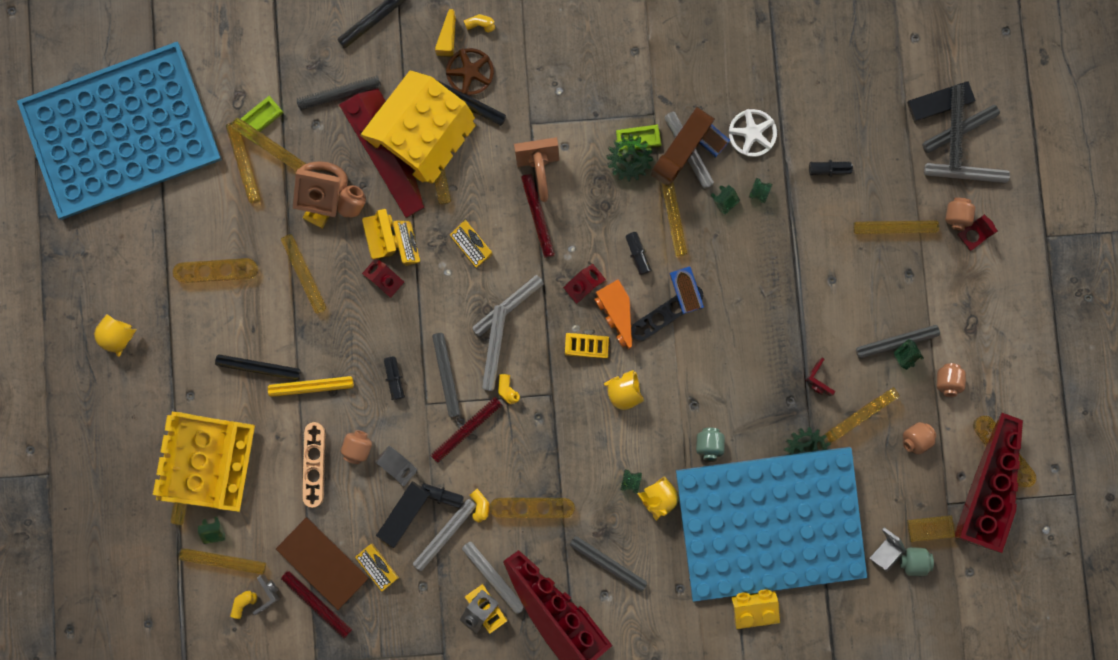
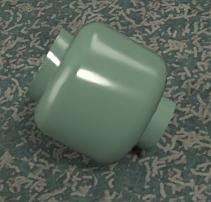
M703 428L702 432L697 434V454L704 457L705 461H716L717 457L722 456L725 452L724 434L717 428Z
M909 547L904 555L900 557V568H904L908 576L924 577L929 574V571H933V554H930L926 548Z

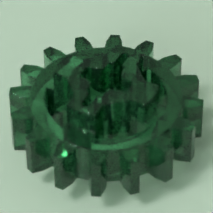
M629 134L628 139L621 135L620 142L613 140L615 147L609 146L608 149L611 154L606 155V158L611 160L607 165L609 168H613L612 174L616 175L619 173L618 178L620 180L626 176L628 182H630L631 177L639 180V174L646 176L644 170L645 168L651 169L652 167L648 162L653 161V157L649 155L652 153V149L646 148L648 142L643 141L641 143V137L638 136L636 139H633L632 134ZM635 145L641 148L643 153L637 152ZM629 154H632L634 158L627 162L626 158L629 157ZM616 162L623 164L625 170L619 168Z
M807 427L804 433V430L800 428L798 429L799 435L793 432L791 433L793 440L787 439L785 441L789 444V447L784 448L783 451L789 452V455L794 454V450L798 454L806 453L803 448L809 446L811 452L819 451L817 447L818 442L822 450H827L831 442L825 443L824 440L827 435L819 436V429L812 433L811 427ZM809 436L807 442H798L800 438Z

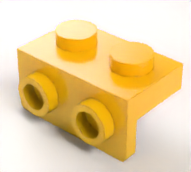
M386 209L377 210L374 216L364 217L362 224L371 259L392 256L396 248H398L396 236L392 235L391 227H393L391 215H387Z
M765 589L760 590L758 593L749 594L743 592L738 593L737 596H731L736 629L780 623L779 602L775 591Z

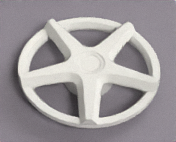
M747 109L736 115L730 124L729 138L731 144L743 155H763L773 147L776 141L777 129L774 120L763 111ZM752 114L761 115L767 121L756 125ZM745 115L747 126L745 128H733L736 121ZM770 126L773 130L771 143L762 135V132ZM733 134L745 137L743 150L736 145ZM757 141L766 147L763 151L749 153L753 142Z

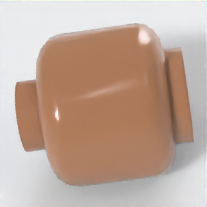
M351 185L346 186L339 193L337 211L340 215L352 218L357 217L361 213L366 203V196L362 189Z
M954 198V201L948 203L945 221L952 225V229L963 231L965 227L973 225L976 207L969 199Z
M949 363L943 365L938 370L937 389L944 393V396L956 397L957 394L965 390L966 372L960 365Z
M917 422L904 431L903 446L908 452H913L917 455L923 454L934 446L936 432L929 424Z
M355 430V433L346 434L340 451L344 456V460L353 464H360V462L367 460L372 447V441L367 438V433Z

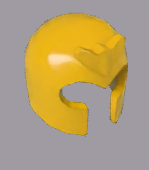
M106 314L96 327L94 338L102 349L114 352L120 357L123 349L126 348L127 343L132 339L137 329H130L131 325L115 320Z
M634 370L624 373L621 378L617 376L604 383V386H607L608 397L611 403L618 409L628 410L645 401L640 393L638 376Z
M665 476L653 485L645 488V492L637 493L656 521L659 517L670 513L677 506L679 498L677 490Z

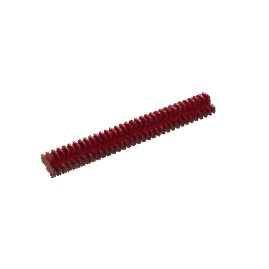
M532 174L521 176L528 204L530 205L531 214L533 215L544 258L553 257L555 253H553L554 250L551 248L553 245H550L552 244V242L550 243L551 240H549L550 235H547L549 234V232L547 233L548 230H546L547 227H545L547 225H544L546 224L545 220H543L545 217H542L544 214L542 215L543 212L540 210L542 207H539L541 206V204L539 205L540 202H538L539 199L537 200L539 197H536L538 196L537 192H535L536 189L534 190L536 187H533L535 186L534 182H532L533 179H531L533 176Z
M496 397L490 400L474 417L472 416V419L470 418L464 426L462 425L458 432L456 431L450 439L448 438L446 443L443 442L444 445L442 444L440 448L435 449L431 453V457L437 463L444 459L476 427L478 428V425L483 424L482 422H485L484 420H487L490 414L493 415L494 411L503 406Z
M286 571L281 580L345 639L352 629L349 630L350 627L347 628L348 625L345 626L346 623L344 624V621L342 622L334 612L331 613L332 610L329 611L330 608L327 609L328 606L326 607L320 599L317 600L318 597L315 598L316 595L313 596L314 593L311 594L312 591L309 592L310 590L304 584L301 585L302 582L299 583L300 580L297 581L298 578L295 579L296 577L290 571Z

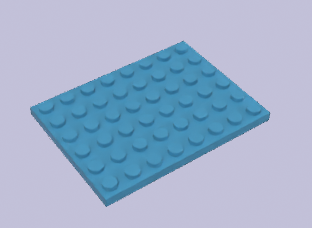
M178 41L17 100L56 214L60 220L222 160Z
M851 447L676 470L693 602L737 596L738 593L743 592L753 594L765 589L775 591L867 578Z

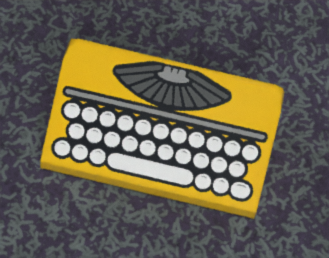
M466 220L450 234L451 238L476 268L493 255L492 251Z
M393 221L402 263L405 266L419 263L420 257L411 223L409 221Z
M373 543L355 557L381 591H384L399 579L398 575Z

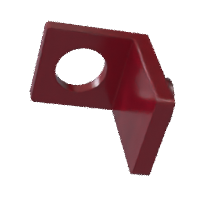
M984 214L975 220L972 226L966 227L965 230L957 235L966 247L972 251L987 238L998 232V230L995 228L992 220ZM973 230L977 232L978 240L976 242L968 241L966 237L968 231Z
M374 259L362 273L390 298L404 283L397 274L378 259ZM378 265L377 269L370 274L371 270Z
M591 264L581 270L563 288L577 304L595 287L605 282L606 279L595 265ZM589 271L593 272L598 280L593 279Z
M820 358L805 381L811 384V389L822 395L825 393L828 396H833L836 391L814 378L825 360Z

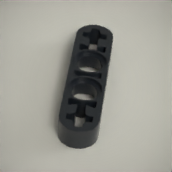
M697 286L702 300L704 297L703 291L700 287ZM674 296L635 322L631 327V337L636 341H644L682 316V311L680 313H672L670 310V304L678 302L677 296ZM654 314H661L664 317L662 325H655L652 322ZM647 319L649 325L654 330L651 332L650 328H648L644 331L645 336H636L635 327L639 326V328H643L647 325L644 322Z

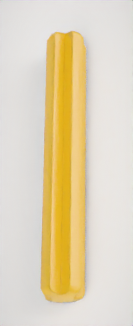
M348 376L268 385L267 390L268 395L274 397L350 389L354 387L353 377Z

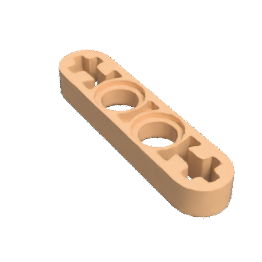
M316 422L308 424L304 431L302 498L304 504L311 508L320 506L324 499L326 432L323 425ZM314 426L321 431L320 434L316 435V441H321V445H309V441L313 442V435L309 434V431L313 430ZM310 449H319L320 457L317 460L309 458L308 453ZM315 469L319 472L320 477L318 481L311 482L308 479V473ZM307 485H320V489L315 488V495L319 496V500H315L314 504H312L311 500H308V496L312 495V488L307 489Z

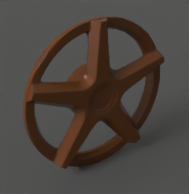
M474 48L460 49L450 58L446 68L449 84L452 88L466 95H475L483 92L492 82L494 75L493 64L489 56ZM466 53H476L481 55L482 58L471 63ZM460 56L463 67L450 69L453 61ZM486 62H488L490 67L489 79L479 72V69ZM451 76H463L462 90L453 83ZM477 80L485 84L479 90L468 91L471 81Z

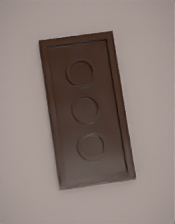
M308 517L276 548L337 610L369 579Z

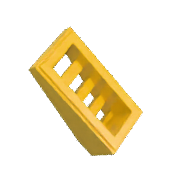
M449 9L435 47L437 56L452 57L454 55L456 15L453 9Z
M566 333L565 356L608 359L609 337ZM572 339H577L576 351L572 350ZM581 340H585V351H580ZM590 340L594 341L593 352H589ZM598 341H602V353H597Z
M483 584L465 596L469 604L481 590L490 595ZM480 599L478 601V606L486 600ZM490 604L483 607L482 610L489 609ZM499 606L494 609L495 611L483 623L489 634L508 621ZM498 614L500 618L490 625L488 621Z

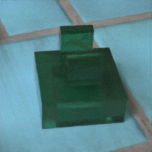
M730 185L726 188L720 186L721 193L718 196L713 193L711 194L719 211L724 215L740 201L735 189Z
M911 339L906 340L894 352L900 366L906 370L910 367H915V362L918 359H924L917 345Z
M214 517L215 522L208 524L206 519H203L202 525L198 526V535L203 544L225 541V531L218 517Z

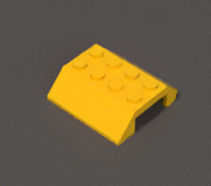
M410 70L360 136L376 148L383 145L416 171L413 173V176L422 183L425 181L433 184L441 173L439 168L444 169L453 157L451 152H457L465 141L463 136L468 137L476 126L473 122L475 117L463 100L433 77Z
M172 411L171 415H167L165 431H168V435H163L160 453H164V457H159L156 475H160V479H155L153 495H156V500L240 512L255 425Z

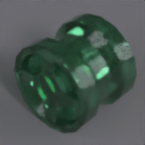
M756 177L748 198H757L761 203L765 204L772 183H763L761 179Z
M625 469L620 490H631L637 494L642 473H631L630 470Z

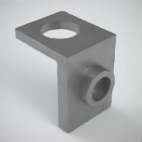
M388 446L375 461L403 487L418 470L391 446ZM408 470H410L408 475L405 478H403L404 474Z
M884 527L882 531L886 540L870 559L887 572L905 553L906 549L901 539Z
M264 574L258 576L257 579L269 596L270 601L252 612L254 615L259 614L280 600L276 593L278 589L272 580L268 581Z
M481 590L466 607L460 621L475 633H478L487 617L499 603L485 591ZM480 599L487 600L490 608L482 610L478 606V601Z

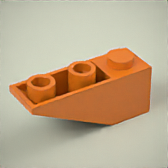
M618 279L597 291L595 294L597 298L594 301L600 310L604 309L608 315L605 319L610 328L613 329L615 327L619 335L616 338L622 348L626 346L629 350L632 347L630 299Z

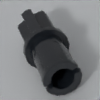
M829 160L828 162L809 163L810 176L829 175V177H832V175L852 174L853 171L852 162H832V160Z
M631 232L627 234L626 240L631 251L630 257L634 259L638 274L642 275L652 271L645 255L647 251L643 249L638 233Z
M395 356L387 357L384 359L387 379L385 380L389 384L391 400L405 398L401 383L403 377L400 376L397 359Z
M426 483L422 484V488L431 493L428 498L437 501V504L444 503L457 508L462 506L463 495L447 491L445 487L441 489Z

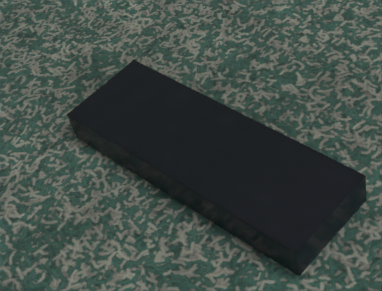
M969 81L957 84L964 85L962 86L964 87L962 89L964 90V94H962L964 95L963 105L974 103L976 100ZM951 86L909 100L907 104L914 122L951 110L953 87Z
M412 481L376 536L395 548L431 493Z

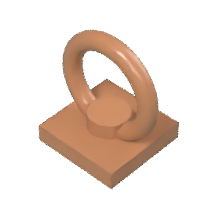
M557 137L514 144L517 167H535L540 200L547 202L548 188L544 165L548 164V162L559 161Z
M321 161L310 162L297 169L293 209L336 217L339 193L348 184V176L345 171L335 164ZM325 170L334 173L338 177L312 171Z

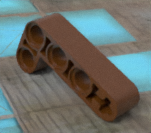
M696 107L668 150L655 164L651 176L670 187L713 124L715 118Z

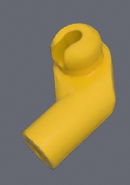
M482 14L463 20L467 30L477 26L484 27L486 32L495 30L494 20Z
M499 374V395L509 404L517 403L520 400V395L509 386L510 375Z
M477 488L469 496L477 504L475 513H473V519L480 523L487 519L490 504Z
M245 591L234 599L230 617L241 619L243 608L249 603L255 604L257 602V594Z

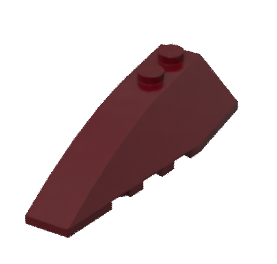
M379 89L356 94L339 104L405 218H408L424 208L416 178L413 176V168L383 145L376 148L360 136L386 101Z
M1005 413L1000 414L971 484L954 538L992 551L1003 552L1017 508L1016 492H1018L1017 478L1020 468L1019 451L1021 449L1023 420Z
M518 550L503 561L521 603L533 624L559 660H597L613 646L586 610L570 601L571 597L566 592L561 593L554 586L555 582L541 575L539 573L540 569L522 552Z

